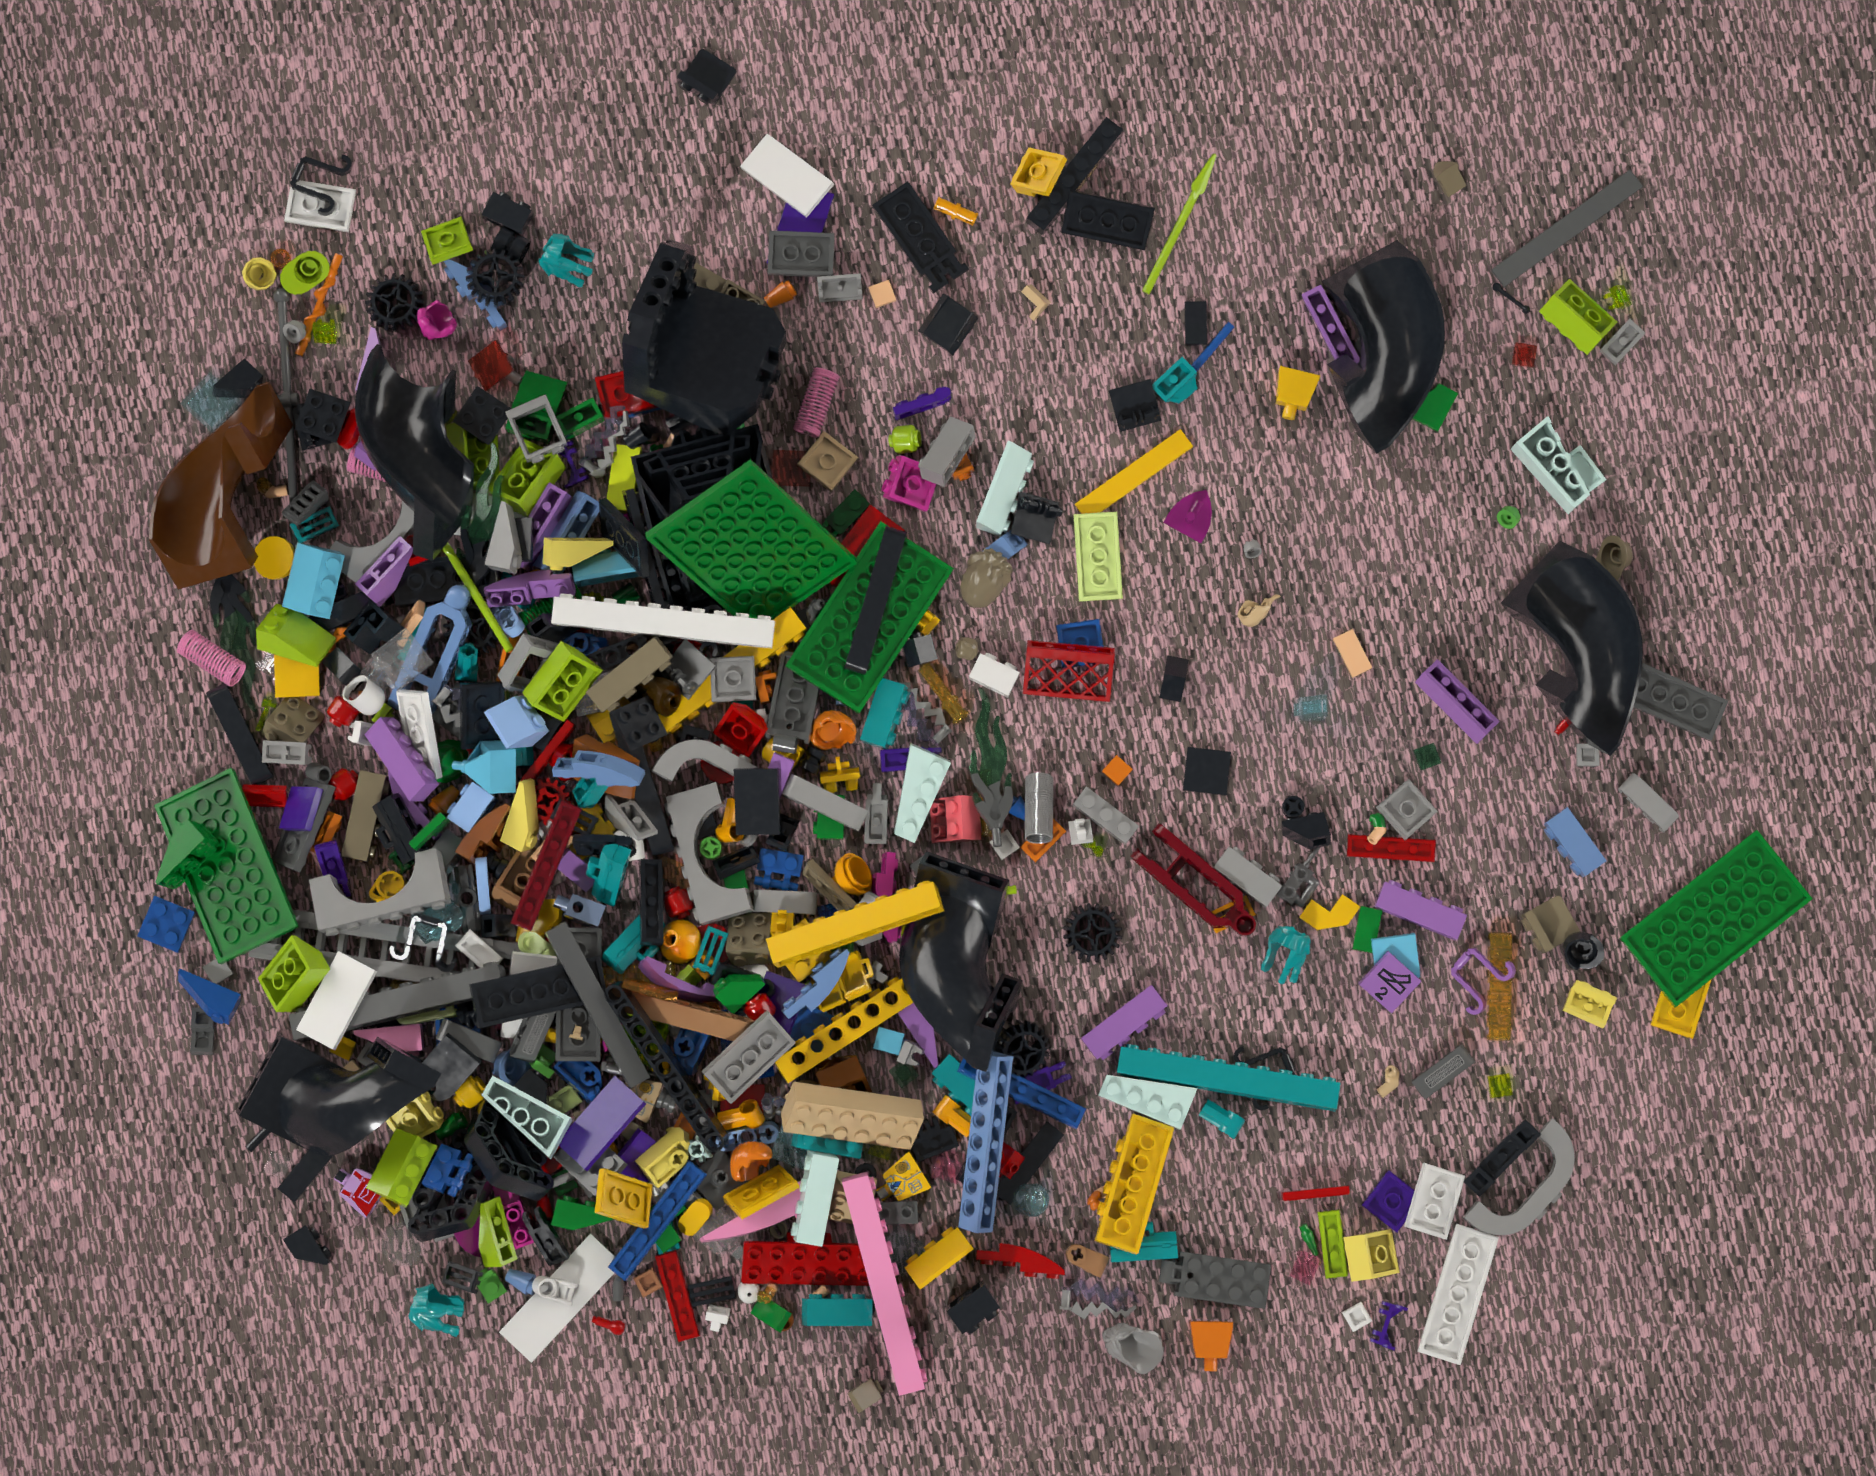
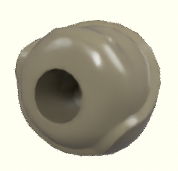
M970 637L960 638L955 648L957 657L969 661L976 658L978 642Z

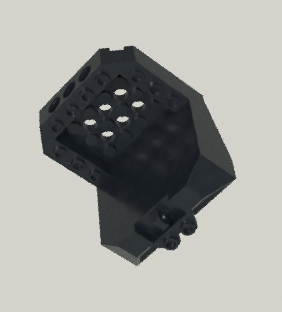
M668 239L666 243H660L628 314L627 321H630L628 327L630 332L629 334L624 333L622 340L624 391L701 428L729 436L757 412L762 400H771L774 392L771 384L774 382L778 383L781 376V370H778L780 356L786 345V330L773 308L697 286V282L694 281L697 272L694 269L696 263L694 246Z
M759 424L736 429L729 436L699 426L694 435H691L686 430H679L675 434L670 447L631 456L648 531L750 459L773 479ZM652 544L669 606H681L692 612V608L702 609L709 605H718L722 610H725L724 607Z

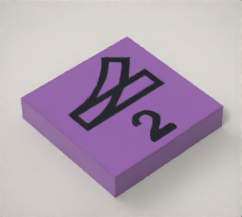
M1387 951L1359 981V985L1392 1013L1420 984L1421 980L1393 954Z

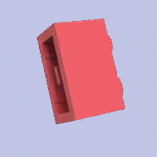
M959 795L934 799L930 808L932 843L981 840L980 814L975 807V804L979 803V796Z

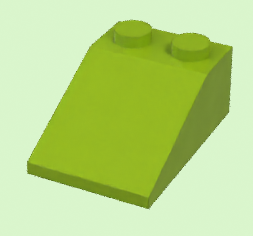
M277 603L256 629L258 650L314 667L320 664L336 642L335 636L301 612L282 607V605Z

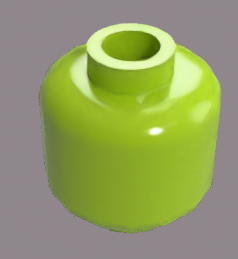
M914 425L896 426L893 428L892 434L888 436L889 446L893 447L897 454L914 453L922 444L921 432Z

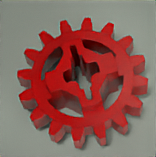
M547 778L546 783L538 779L539 785H535L536 793L538 791L540 793L536 800L537 810L542 809L547 814V816L538 814V822L540 823L543 820L544 825L548 826L549 821L553 822L550 816L559 799L572 804V802L566 800L571 795L569 792H563L566 789L565 785L558 787V780H555L552 784L550 778ZM547 787L554 788L559 793L551 794ZM545 797L553 799L549 807L542 804L545 801Z

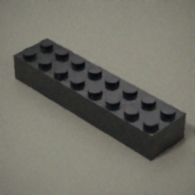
M982 1280L946 1305V1312L962 1334L967 1332L970 1335L980 1328L979 1322L983 1319H986L988 1322L997 1316L1000 1306Z

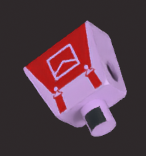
M341 1168L334 1178L335 1181L344 1186L339 1195L363 1217L369 1218L382 1197L366 1189L373 1174L356 1168L351 1175Z

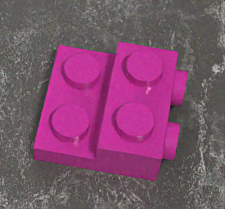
M903 455L896 456L895 459L890 461L888 471H891L889 479L883 482L881 488L884 492L883 498L927 512L936 484L922 479L918 461Z

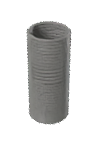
M1031 773L1025 778V839L1030 843L1042 844L1053 839L1054 778L1047 773Z

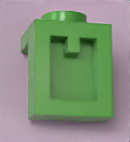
M542 1043L535 1061L529 1064L533 1069L550 1079L554 1073L551 1065L556 1059V1052Z
M485 1268L480 1271L483 1272L482 1277L479 1276L478 1280L481 1282L477 1287L488 1304L508 1292L494 1269L488 1271Z

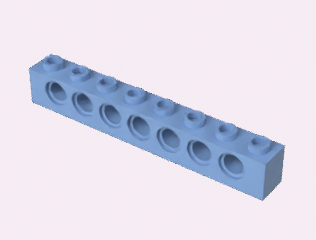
M993 1052L987 1072L979 1069L976 1071L958 1228L974 1233L993 1232L1013 1063V1056Z

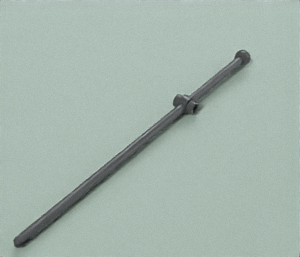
M277 288L273 293V298L278 303L283 392L277 395L293 423V408L300 404L299 393H292L289 341L283 333V327L288 323L286 302L290 299V293L284 288ZM294 423L286 436L289 504L298 495ZM294 510L293 512L299 516V512ZM291 529L292 545L296 549L298 541Z

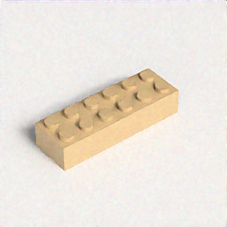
M793 1082L781 1111L783 1132L911 1150L924 1120L922 1103L918 1099Z

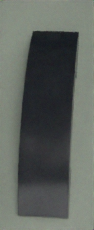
M362 591L334 603L330 619L312 615L308 618L327 632H331L335 628L353 621L370 598ZM390 596L381 605V607L385 608L391 604H394L392 596Z
M1524 1119L1483 1159L1464 1180V1183L1480 1197L1522 1152L1527 1150L1541 1136V1133Z

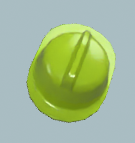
M317 251L304 252L284 266L280 274V282L283 288L291 294L297 295L308 292L328 276L329 262L322 253Z

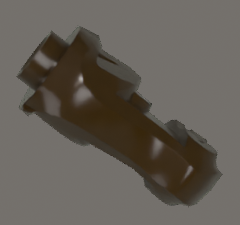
M654 676L646 685H643L641 682L635 687L637 692L631 696V698L638 700L648 695L656 712L664 717L672 715L681 703V690L678 684Z

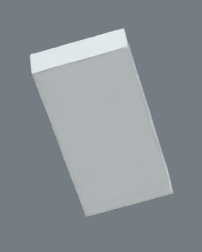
M471 929L455 945L480 968H483L485 963L496 962V964H499L503 960L497 952Z

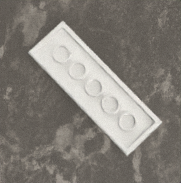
M1459 1224L1455 1225L1417 1352L1461 1365L1499 1237Z
M589 1234L570 1255L569 1259L565 1260L551 1275V1278L578 1284L577 1288H574L572 1295V1306L534 1294L499 1333L532 1363L614 1274L608 1266L615 1256L592 1234ZM547 1281L541 1286V1292H545L548 1289L549 1284Z

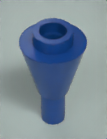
M1021 795L1017 798L1013 796V803L1009 814L1025 821V801Z

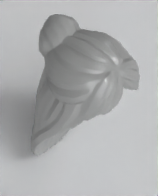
M1122 1322L1102 1332L1108 1354L1112 1358H1116L1128 1365L1139 1374L1150 1372L1163 1359V1341L1156 1332L1142 1330Z

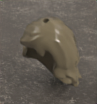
M992 548L971 554L967 560L968 567L966 572L962 575L963 578L960 585L962 598L969 607L973 608L987 607L995 601L1004 587L1011 581L1013 570L1011 569L1012 565L1007 562V557H1003L1001 552H996Z

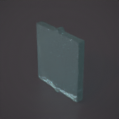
M898 1224L888 1236L886 1242L891 1241L894 1253L890 1254L891 1262H896L899 1275L903 1277L907 1273L904 1268L908 1265L906 1260L915 1253L920 1256L924 1251L923 1247L925 1245L915 1238L914 1233L910 1234Z

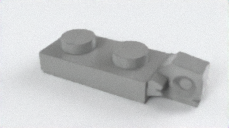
M873 783V794H867L865 810L868 813L865 818L864 844H886L887 795H882V783Z

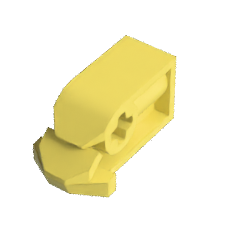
M669 1127L666 1129L667 1134L635 1160V1163L646 1178L657 1188L662 1186L687 1163L690 1144L689 1134L680 1127Z

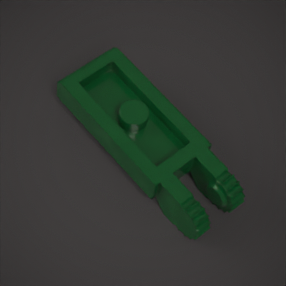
M854 489L825 519L822 526L825 529L831 526L835 530L831 535L837 538L871 504Z

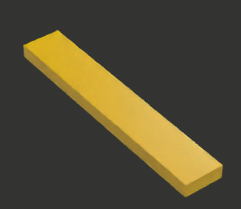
M1181 429L1075 503L1076 508L1081 514L1103 512L1192 449L1193 445Z

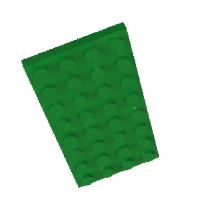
M881 521L857 556V564L847 571L785 666L858 714H860L954 570L953 567L905 537L866 674L863 675L844 669L885 527L888 526Z
M229 768L154 805L169 842L172 834L189 819L205 825L221 843L216 847L217 850L212 856L206 857L200 863L201 866L197 871L190 873L185 878V883L218 964L222 965L299 927L234 768Z
M1755 830L1619 939L1675 1008L1813 898L1759 831Z

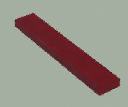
M561 800L513 915L511 924L532 931L582 808Z

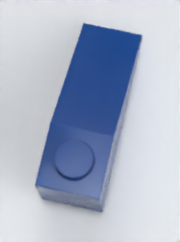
M179 969V983L214 1022L229 1025L240 1005L241 994Z

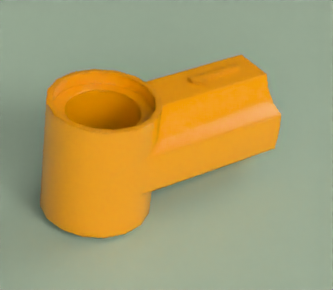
M727 798L723 821L716 828V838L722 843L738 842L743 839L744 835H736L735 799Z
M945 1095L932 1113L946 1124L949 1123L967 1138L970 1131L971 1116Z
M753 1099L744 1101L739 1108L717 1113V1118L725 1130L742 1126L756 1129L763 1125L765 1121L757 1101Z

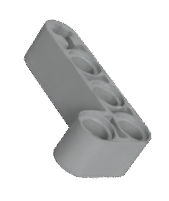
M793 774L790 775L782 792L783 797L789 798L797 804H802L856 831L860 830L868 813L862 807Z

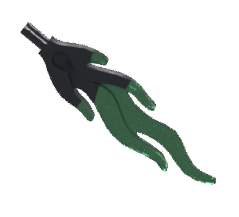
M491 443L490 463L476 485L477 502L474 519L469 526L473 509L471 506H467L461 522L460 534L466 555L464 556L462 549L457 548L456 556L476 588H478L480 582L491 570V568L485 565L490 542L485 556L484 549L493 534L502 501L501 484L504 476L499 475L494 482L492 504L489 506V487L499 462L498 451L494 443ZM471 596V599H470V602H469L468 606H471L472 596Z
M233 574L216 578L211 591L210 606L214 619L213 626L215 629L219 627L220 605L222 604L225 613L220 637V648L230 653V655H234L235 652L239 659L245 663L246 669L243 674L242 695L248 707L253 712H256V707L251 698L256 667L246 642V629L248 627L251 643L253 646L256 645V624L253 616L238 597L240 595L247 603H250L251 599L248 591Z

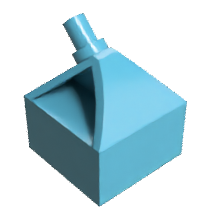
M501 740L479 741L467 760L452 762V769L461 770L462 773L467 774L489 794L516 792V749H506Z

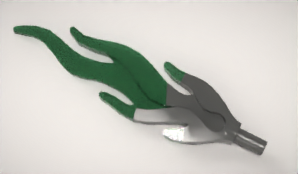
M978 688L982 709L974 732L980 748L981 765L980 770H978L977 754L973 750L971 753L970 776L983 801L976 792L973 793L972 799L978 813L987 823L989 830H992L993 847L1002 846L1001 829L1003 828V822L1013 803L1012 774L1009 773L1004 782V794L1001 796L999 787L1007 762V748L999 728V716L995 717L992 725L995 748L990 743L987 730L990 703L983 689Z

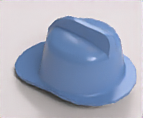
M510 1050L502 1051L497 1055L492 1073L498 1076L500 1080L514 1086L527 1070L532 1067L529 1062L511 1057Z

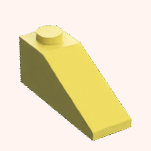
M544 537L543 564L550 566V570H563V567H571L613 546V541L607 538Z
M531 778L519 782L500 839L501 842L520 852L533 849L538 840L539 822L535 781Z

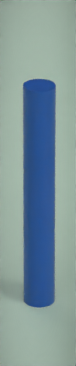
M1227 322L1191 366L1198 371L1235 327L1230 322Z

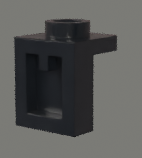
M684 725L683 729H679L676 741H686L687 736H691L690 740L709 741L711 731Z

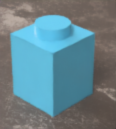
M879 1027L873 1049L899 1056L904 1041L907 1039H904L905 1034Z

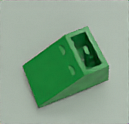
M526 371L511 408L513 409L546 394L556 417L559 415L568 382ZM545 408L515 421L522 437L550 444L554 427ZM507 420L505 429L508 433L515 435L509 420Z
M188 819L172 834L155 883L170 889L179 888L190 873H194L200 868V863L206 857L208 858L216 852V847L221 843L205 825Z
M566 1195L563 1196V1199H557L551 1225L569 1230H577L615 1219L595 1213L596 1202L587 1200L585 1204L578 1203L579 1198Z

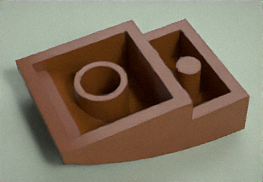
M588 734L574 739L572 758H574L578 750L612 755L639 766L640 761L610 741L602 744ZM572 777V778L575 779V780H577V781L579 782V780H580L582 777ZM615 785L608 787L604 793L633 799L636 786Z
M505 803L484 816L466 834L455 852L473 865H475V858L486 857L492 850L500 853L505 845L500 839L511 806Z

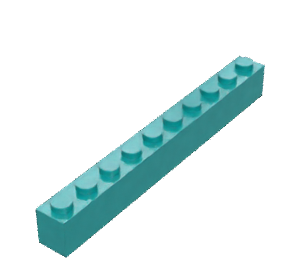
M1126 1044V1047L1121 1046L1117 1076L1334 1112L1337 1110L1341 1083L1336 1082V1078L1323 1077V1080L1315 1079L1313 1074L1301 1073V1076L1292 1075V1071L1279 1069V1072H1273L1266 1066H1257V1069L1249 1068L1248 1064L1242 1062H1235V1065L1226 1064L1227 1061L1214 1058L1212 1062L1204 1060L1205 1057L1199 1055H1192L1191 1058L1182 1057L1183 1053L1175 1051L1164 1054L1157 1048H1148L1146 1051L1140 1050L1139 1046L1133 1044Z

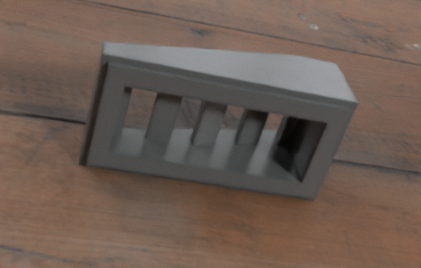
M312 480L282 511V515L295 525H300L329 501L328 491ZM296 510L300 515L298 516L293 511Z

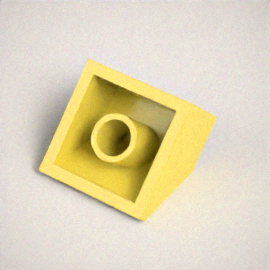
M1392 1229L1343 1237L1351 1282L1400 1273Z

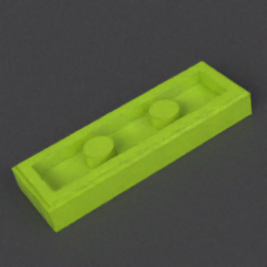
M1340 1210L1317 1212L1325 1279L1346 1277L1348 1272Z

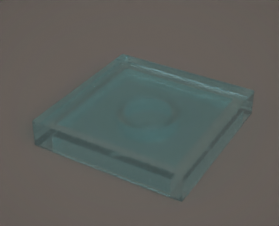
M210 372L180 404L212 433L243 402L239 398L215 397L212 395L213 385L219 380Z

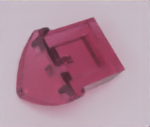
M940 1153L935 1160L931 1178L934 1180L939 1178L958 1184L956 1177L963 1163L944 1157V1154Z
M1298 1250L1296 1254L1298 1255L1289 1276L1310 1285L1322 1261L1312 1254Z

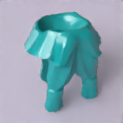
M552 234L543 247V255L539 259V265L548 276L552 274L567 280L579 288L582 287L584 280L571 275L569 271L583 273L589 277L593 269L564 258L561 254H571L583 261L592 262L595 253L591 249L574 244L569 235Z
M1278 926L1269 935L1268 950L1261 964V970L1267 972L1271 969L1278 949L1284 946L1291 951L1278 983L1285 984L1291 968H1293L1289 982L1296 983L1306 955L1311 953V940L1309 935H1306L1305 932L1296 931L1294 927Z
M433 1283L416 1288L417 1293L413 1297V1303L408 1315L410 1321L422 1331L424 1329L442 1331L457 1337L460 1331L459 1326L444 1324L439 1318L446 1314L462 1317L464 1314V1299L459 1295L448 1296L441 1294Z

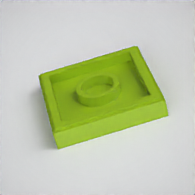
M462 216L421 231L432 265L473 251Z

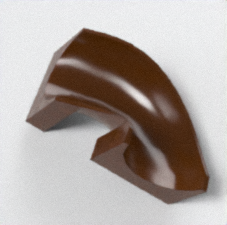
M270 382L256 385L244 403L226 421L178 462L166 476L157 491L151 509L149 541L178 590L250 569L258 558L257 553L231 510V503L235 490L244 474L266 469L293 427V423Z

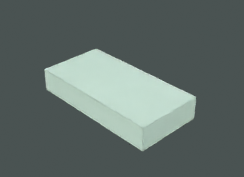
M1581 445L1569 453L1570 461L1575 470L1580 474L1589 492L1607 480Z

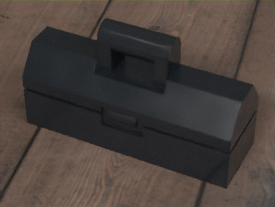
M399 793L390 795L372 806L382 827L375 830L385 850L394 847L403 865L415 860V853L429 850L427 843L417 851L409 845V842L420 830ZM385 830L388 831V833H389V835H390L392 841H390V839H389L388 835L386 834Z

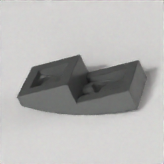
M192 1008L191 1055H214L215 1022L202 1008Z

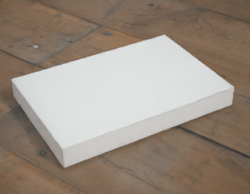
M301 180L296 182L297 185L324 193L333 198L335 204L333 213L328 216H322L318 214V209L320 207L328 208L330 206L329 203L293 190L290 186L285 222L349 232L356 189Z
M1423 1163L1404 1227L1447 1240L1465 1175Z

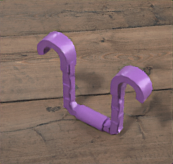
M1469 948L1455 962L1454 967L1451 968V975L1478 1001V1009H1475L1473 1006L1466 1008L1468 1013L1476 1015L1485 1010L1486 1000L1458 973V970H1461L1470 960L1471 955L1474 954L1501 981L1512 979L1516 969L1512 962H1506L1505 966L1508 968L1506 976L1494 967L1477 948Z

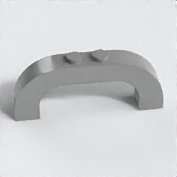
M687 740L666 749L656 760L651 772L669 782L673 781L680 766L689 759L704 760L734 776L733 769L758 767L751 764L752 760L742 754L739 757L732 754L733 749L724 744H721L719 747L714 743L704 740Z
M1549 1119L1539 1131L1541 1133L1539 1139L1548 1146L1553 1157L1552 1168L1546 1178L1521 1206L1509 1215H1496L1480 1201H1476L1462 1217L1472 1227L1492 1235L1517 1233L1528 1227L1536 1218L1540 1220L1548 1211L1545 1209L1550 1202L1554 1204L1562 1196L1560 1191L1572 1175L1575 1155L1570 1137L1554 1119Z

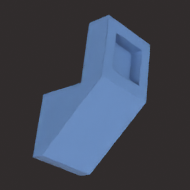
M1010 530L985 549L992 548L996 552H1001L1002 556L1007 557L1008 560L1028 544L1023 537L1011 534Z

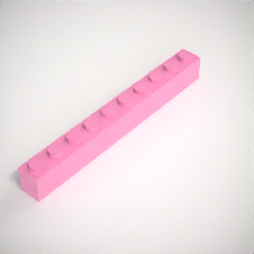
M863 1172L841 1178L898 1394L901 1396L925 1389L924 1382L928 1380L925 1369H920L918 1361L922 1360L919 1347L914 1348L912 1341L916 1339L914 1327L908 1326L907 1318H911L908 1305H903L901 1297L905 1296L902 1283L897 1284L895 1276L899 1275L896 1262H891L890 1254H894L891 1241L886 1242L884 1233H887L888 1230L885 1219L880 1220L878 1212L882 1211L879 1198H874L873 1190H876L874 1177H869L868 1172Z

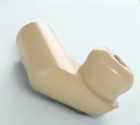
M1393 1065L1386 1067L1385 1083L1376 1089L1382 1098L1399 1086V1070Z

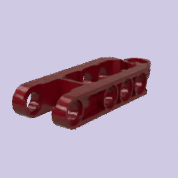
M1158 823L1152 830V833L1178 855L1166 871L1155 861L1147 858L1138 848L1130 855L1137 864L1213 929L1230 927L1241 936H1249L1254 933L1256 921L1244 909L1243 893L1162 824ZM1186 863L1227 896L1232 903L1234 902V906L1224 917L1214 915L1203 902L1200 903L1189 893L1188 889H1184L1173 879Z

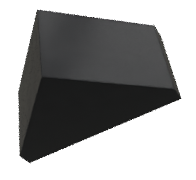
M338 647L322 661L345 686L359 675H365L368 678ZM363 681L360 682L355 687V689L352 690V692H354L363 683Z
M1167 655L1159 698L1181 702L1189 659Z
M780 813L781 834L769 835L766 844L788 852L800 821Z

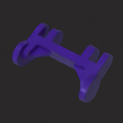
M573 441L567 442V446L564 447L565 450L558 453L566 458L571 469L570 480L564 485L565 489L574 487L578 483L589 479L588 475L579 476L586 472L585 467L576 469L571 458L572 454L578 452L576 447L569 450L567 448L574 445Z
M1382 1301L1381 1304L1389 1306V1310L1380 1308L1379 1313L1385 1314L1387 1317L1382 1332L1376 1330L1372 1332V1334L1380 1336L1379 1341L1370 1338V1342L1395 1351L1396 1347H1393L1390 1343L1387 1329L1391 1318L1403 1310L1407 1311L1408 1308Z

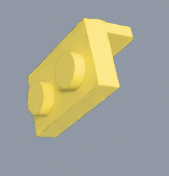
M1576 980L1569 991L1562 1011L1600 1028H1604L1617 997L1612 996L1607 991H1601L1592 987L1587 982Z

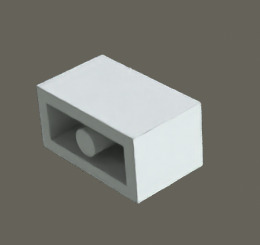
M986 652L985 655L980 653L969 675V679L1008 698L1020 672L1016 671L1017 667L1008 662L1005 665L997 662L998 658Z

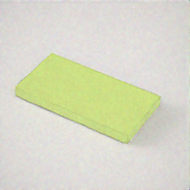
M1117 511L1073 514L1079 602L1123 599Z

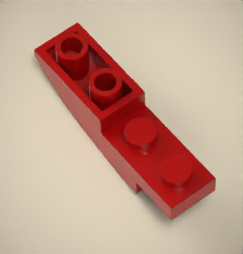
M999 1243V1252L977 1250L976 1259L980 1260V1264L993 1265L994 1261H1003L1002 1266L1016 1267V1262L1020 1263V1272H1024V1276L1037 1277V1273H1044L1046 1278L1059 1279L1060 1275L1065 1274V1270L1046 1256L1013 1244Z

